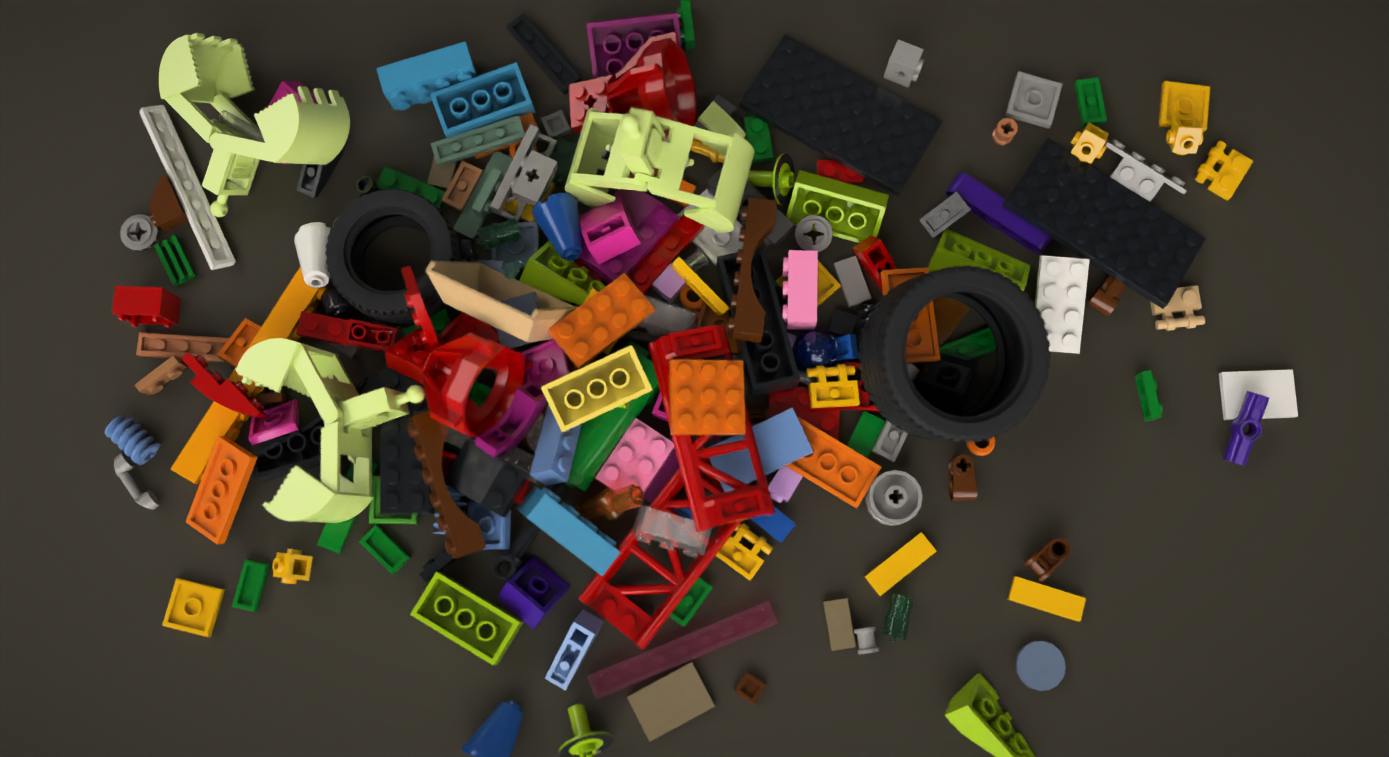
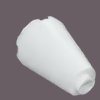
M322 222L302 225L294 238L304 282L313 288L324 287L330 279L325 251L326 243H328L327 237L330 234L331 228L325 227L326 223Z

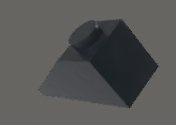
M344 147L326 165L303 164L296 190L317 198L342 157Z

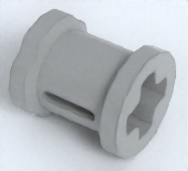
M875 626L854 629L859 643L858 654L880 651L875 643Z

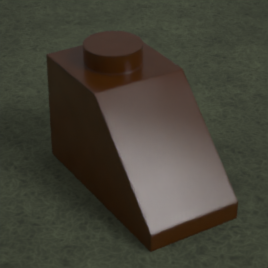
M166 174L161 175L148 205L152 213L149 217L155 227L159 226L168 232L189 222L169 177Z

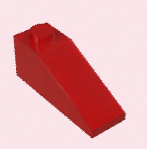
M871 235L852 249L867 274L883 294L880 272L882 270L898 268L881 239Z

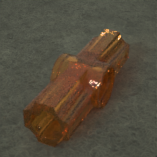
M634 484L617 490L607 488L596 497L582 501L577 505V512L580 514L578 518L582 516L589 522L604 517L607 520H612L626 510L641 506L644 502L643 491L640 486H635Z

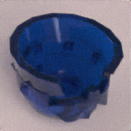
M817 329L800 335L795 341L792 350L798 369L807 371V368H815L817 365L833 367V362L838 355L836 338L825 331Z

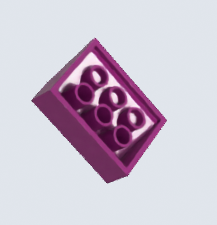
M677 12L587 22L593 79L613 75L621 71L650 37L675 32L678 36V46L681 48Z
M618 189L613 195L614 197L622 196L641 244L598 265L588 250L581 232L583 251L577 259L582 261L587 268L595 272L608 285L624 273L629 276L678 221L679 216L662 202L643 191Z

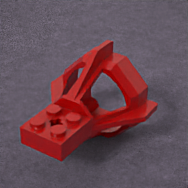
M675 32L650 37L622 70L616 74L569 84L571 128L578 133H581L586 113L590 108L603 113L630 114L631 108L653 111L657 117L690 126H695L698 120L695 82L685 52L678 46V36ZM664 131V142H666L669 133L668 131Z
M417 328L385 351L388 367L423 384L431 418L475 438L497 424L505 415L517 389L526 383L525 372L533 367L532 360L524 357L523 354L490 339L485 340L472 333L449 342L437 337L440 345L431 351L429 343L423 344L419 330L422 329ZM483 368L497 370L496 380L491 393L481 407L477 406L468 397L472 384Z

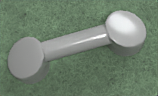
M124 452L120 453L114 459V469L117 476L121 479L137 504L151 510L156 509L160 506V501L150 490L142 494L128 471L135 467L133 461Z

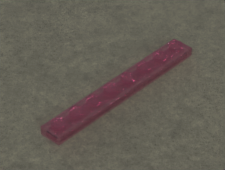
M766 601L587 677L597 700L776 625L778 622L769 601Z

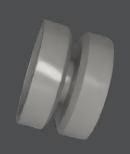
M893 470L884 472L874 479L866 493L865 502L867 510L873 519L884 525L895 526L903 524L916 516L921 508L923 495L921 487L914 477L906 472ZM890 495L896 496V503L889 499Z

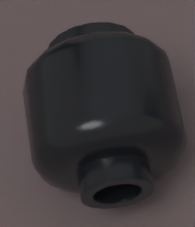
M335 286L330 287L323 294L322 303L327 316L345 320L352 317L356 308L338 292Z

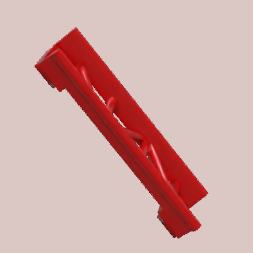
M711 325L670 333L648 344L670 431L669 361L671 359L712 360L722 357L724 360L734 361L723 325ZM746 403V434H744L745 439L741 441L700 449L712 435H699L693 442L690 435H672L697 533L723 524L762 515L767 517L776 514ZM748 449L758 485L750 486L700 459ZM699 471L736 490L706 496Z
M709 457L700 459L705 463L713 466ZM680 467L616 549L620 554L604 575L601 576L597 573L578 597L581 602L595 610L642 650L648 645L742 522L741 520L723 524L711 540L703 533H697L694 526L672 510L690 508L688 498L674 499L684 486ZM699 471L705 489L713 495L725 492L719 480ZM667 518L704 547L686 572L684 571ZM657 520L675 573L638 545ZM633 553L671 584L612 586L609 584V581L630 554ZM669 594L652 617L624 596Z

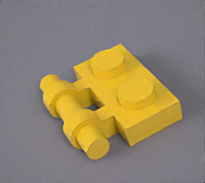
M1218 141L1216 146L1210 149L1209 157L1205 164H1201L1195 180L1199 183H1204L1206 178L1212 181L1207 189L1228 201L1253 160L1234 149L1227 156L1223 152L1227 146L1226 143ZM1216 162L1221 164L1218 172L1213 169Z
M837 364L836 367L817 365L815 368H807V378L816 377L817 383H810L808 385L811 408L858 406L860 404L857 380L848 381L847 379L848 375H855L854 366ZM837 376L838 381L827 382L826 377Z
M740 523L735 530L737 532L733 538L729 537L716 554V557L750 581L764 562V560L757 556L758 552L762 550L769 555L774 547L766 542V538L763 536L759 537L749 530L748 525ZM742 537L754 545L751 551L739 543Z

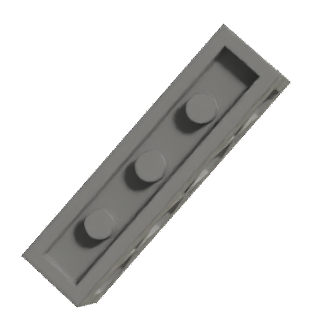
M532 124L529 125L490 205L493 213L513 222H519L527 205L523 201L520 204L518 199L510 197L512 194L510 186L514 177H519L522 171L520 166L525 155L529 156L531 150L536 151L534 147L538 139L549 144L547 150L540 153L549 158L557 143L556 140L541 134L539 128ZM517 200L519 208L515 216L503 211L507 203Z

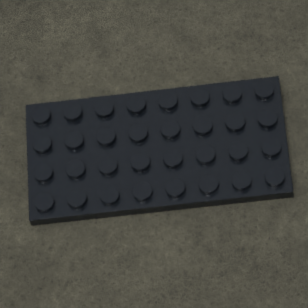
M784 34L739 103L741 109L851 169L896 196H899L943 122Z
M1047 138L1002 205L1082 258L1090 259V263L1162 309L1170 302L1206 240L1205 237L1103 172L1085 161H1080L1074 154Z

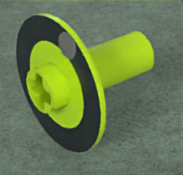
M781 154L775 163L774 171L750 170L747 181L753 187H773L777 203L779 205H787L791 200L795 185L793 161L788 154Z
M576 704L568 708L575 738L570 739L560 747L559 755L561 757H590L599 754L611 745L613 738L610 733L591 732L583 704Z

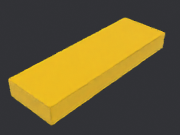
M680 257L670 265L717 315L720 316L729 309Z
M920 532L864 577L876 593L881 596L937 551L923 533Z
M1014 576L1007 600L1080 622L1086 598Z

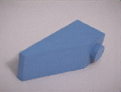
M582 610L572 623L545 679L566 691L604 621Z

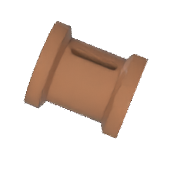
M1011 118L1000 120L992 134L995 143L1002 146L1009 144L1017 133V123Z

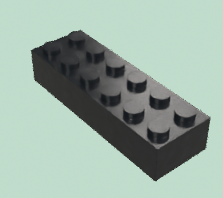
M764 247L757 249L751 263L753 290L758 302L765 311L761 343L735 340L740 360L743 361V371L751 398L796 388L800 381ZM737 252L718 256L716 263L724 300L729 307L727 310L729 318L730 316H735V308H731L733 293L737 294L738 286H734L735 271L740 272L741 265L736 263Z
M381 369V388L385 387L403 393L407 392L408 388L413 385H419L424 389L423 384L394 369ZM426 394L420 403L407 402L410 414L380 424V514L382 515L435 514V508L432 506L429 494L432 493L430 486L425 484L422 476V470H424L422 461H418L415 455V439L410 437L407 430L408 418L429 411Z

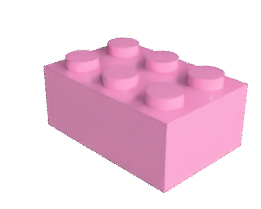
M789 250L788 257L783 258V277H787V281H783L782 300H787V305L783 304L782 315L786 323V329L815 330L817 323L818 251Z
M635 418L595 478L637 507L643 495L675 449L674 443Z

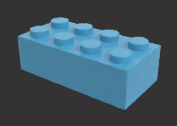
M466 41L376 68L383 93L394 110H406L414 104L429 103L432 101L430 93L478 76Z
M517 62L430 93L446 138L517 115L521 117L530 113L535 114Z
M534 486L517 510L603 576L620 554L614 548L617 543L598 530L596 526L584 517L580 516L578 519L580 514L562 501L561 504H558L561 499L545 487L540 490Z

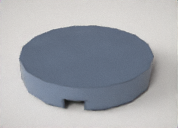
M1033 641L1024 645L1017 653L1015 669L1020 681L1027 687L1044 691L1058 686L1064 678L1066 665L1061 651L1053 644L1045 641Z

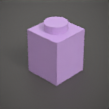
M669 265L652 285L654 291L672 304L687 283Z
M787 466L779 468L768 487L771 499L780 504L782 501L787 503L803 476Z

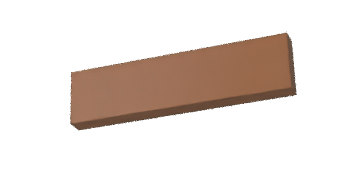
M139 332L136 355L155 358L175 356L181 359L190 352L196 356L198 354L202 355L207 361L225 362L219 359L217 354L229 338Z

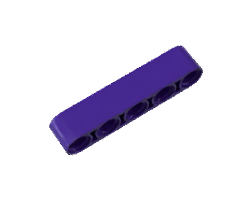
M959 172L946 190L948 197L958 191L971 207V213L1036 254H1042L1052 239L1003 207L1002 205L1006 199L965 173Z

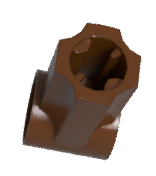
M1108 275L1102 286L1098 287L1090 297L1087 304L1108 317L1119 303L1120 299L1118 298L1126 288V285Z

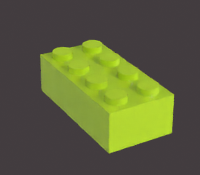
M442 572L434 574L410 614L493 666L500 663L524 623Z

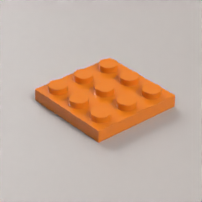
M677 359L669 361L671 435L746 434L743 361Z

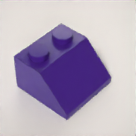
M534 556L507 581L497 599L534 630L547 617L571 586Z

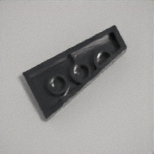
M317 417L301 429L293 431L285 438L277 440L255 452L254 455L258 457L253 468L255 479L265 482L290 474L291 469L295 466H299L303 470L321 466V428L325 424L322 417ZM340 455V460L348 458V455Z

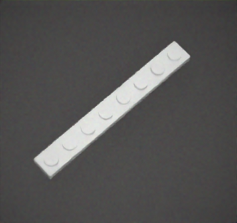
M165 106L142 107L140 115L210 269L215 270L233 266L235 263L233 254L216 217L210 211V204Z

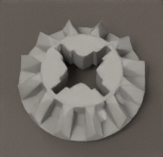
M139 214L129 217L123 223L120 237L126 247L131 250L142 251L145 248H151V244L157 241L156 236L159 230L154 226L150 217ZM140 226L141 229L145 231V234H142L141 238H139L136 235H132L139 232Z
M817 215L803 218L798 223L795 231L796 241L805 251L820 252L826 249L833 235L830 223L825 218ZM813 224H815L816 231L824 233L821 236H817L815 244H813L811 236L804 235V233L812 230Z

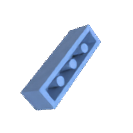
M549 403L530 475L544 485L568 481L582 425L581 423L562 432Z

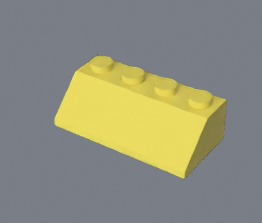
M632 345L541 387L562 432L652 391Z

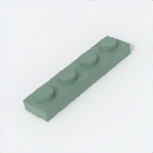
M517 115L433 142L431 146L438 167H442L522 141L525 132L520 117Z

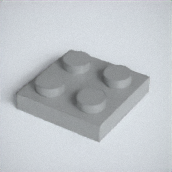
M1018 71L1005 116L1049 129L1063 84Z

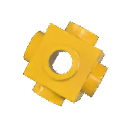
M1174 117L1171 130H1168L1166 134V143L1169 144L1173 153L1179 155L1196 154L1198 145H1201L1203 141V128L1198 118Z
M1088 122L1083 132L1078 131L1072 139L1071 144L1074 146L1071 153L1079 158L1080 161L1091 164L1095 157L1100 159L1107 147L1104 144L1109 133Z
M287 549L286 553L277 552L272 565L273 577L282 578L281 583L296 584L297 580L309 581L313 557L301 555L302 550Z

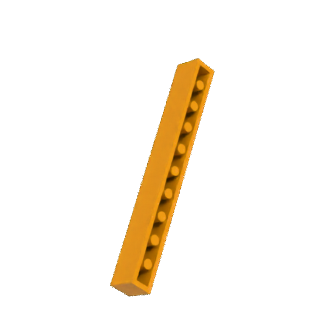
M300 267L248 349L268 339L299 340L301 336H297L296 332L301 311L316 314V308L330 285L327 283V285L320 288L308 286L304 282ZM236 366L228 379L233 382L240 381L242 383L244 376L238 374ZM254 380L251 385L242 384L249 390L246 394L251 399L254 397L258 399L259 394L266 392V387L255 386L256 382ZM213 402L171 467V470L192 483L200 485L217 437L226 436L235 441L240 433V427L250 416L240 414Z

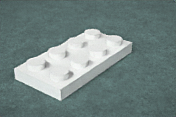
M1040 255L1035 307L1039 309L1041 319L1043 318L1046 324L1044 327L1049 335L1047 336L1048 340H1050L1049 351L1080 354L1090 259Z

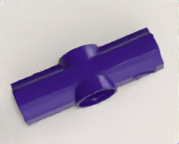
M1250 391L1246 392L1238 417L1232 421L1230 426L1232 434L1223 456L1224 460L1243 466L1246 465L1254 440L1259 438L1262 433L1260 423L1269 397ZM1248 423L1249 430L1244 434L1243 427Z

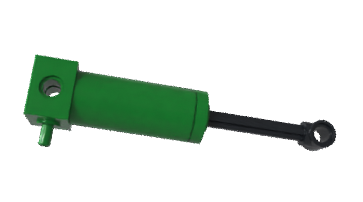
M635 351L652 391L631 400L628 408H613L582 423L568 481L557 483L550 490L561 500L570 487L573 489L577 487L583 492L587 491L634 419L638 417L645 405L650 406L659 394L660 389L653 362ZM604 352L601 354L602 358L608 356ZM532 521L527 523L509 551L505 549L502 555L493 561L492 572L497 578L509 580L519 571V567L523 562L521 557L541 530ZM509 561L511 563V571L505 575L501 572L500 566L502 562Z

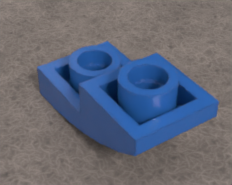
M775 507V515L767 517L762 515L750 518L780 543L784 541L796 525V523Z

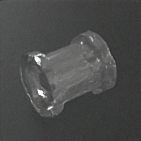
M699 247L687 258H681L694 272L702 266L710 264Z

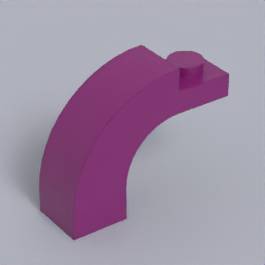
M530 380L519 387L505 415L497 424L479 435L475 445L493 458L500 453L506 455L514 449L533 427L545 407L547 399L541 386Z

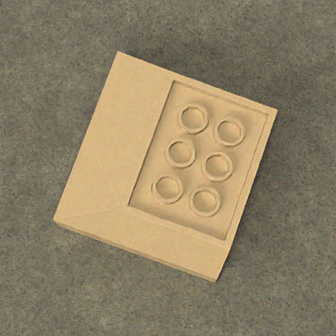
M431 261L426 268V272L443 303L526 342L552 340L553 338L548 333V329L578 308L480 262ZM536 292L540 309H535L532 315L529 316L500 301Z

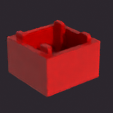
M115 286L112 314L119 317L120 321L131 323L132 327H138V324L165 325L166 328H172V325H178L181 298L163 287Z

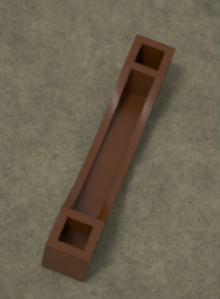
M749 197L748 206L743 205L741 220H746L745 227H740L739 241L743 242V248L738 249L736 263L741 265L740 272L735 271L734 286H738L737 294L733 293L731 308H735V316H730L728 331H733L732 339L758 343H761L765 311L758 302L753 290L751 263L759 246L773 232L777 210V201Z
M429 411L408 418L407 430L410 437L415 439V455L418 461H422L424 470H422L423 480L425 484H429L432 492L429 494L432 506L437 508L439 517H437L438 526L441 531L445 532L447 540L444 541L447 553L449 555L452 554L453 558H459L486 548L479 524L468 518L457 507L445 485L442 472V451L448 433L447 425L431 418Z

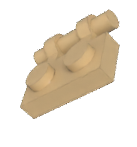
M1198 286L1177 288L1164 309L1150 301L1152 315L1162 314L1163 320L1155 321V328L1157 330L1165 329L1166 331H1172L1178 327L1190 329L1195 328L1196 325L1205 324L1204 316H1195L1193 311L1202 309ZM1183 312V318L1174 319L1172 313Z

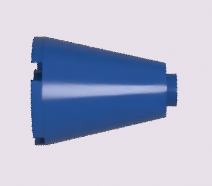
M557 193L547 196L548 201L542 204L540 200L534 206L532 212L534 219L561 259L567 261L576 260L583 251L578 201L570 193Z
M509 700L508 703L502 702L463 745L461 750L474 757H511L524 715L520 711L522 706L512 700Z

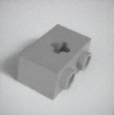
M898 39L883 78L909 88L911 81L916 82L925 60L921 58L924 49Z
M531 150L529 156L525 155L520 166L522 171L519 177H514L510 188L514 198L535 206L540 200L541 202L543 201L558 170V162ZM534 175H537L538 180L533 179L532 182L529 181V177L533 178Z

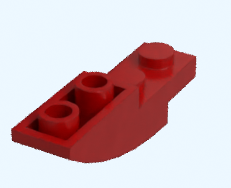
M301 311L296 335L336 345L386 351L394 345L397 328Z
M188 352L181 358L197 375L190 383L209 399L246 416L260 419L267 417L263 411L264 405L255 397L251 399L246 394L249 390L240 381L225 380L217 371L212 372L207 367L210 363L200 354L196 356Z

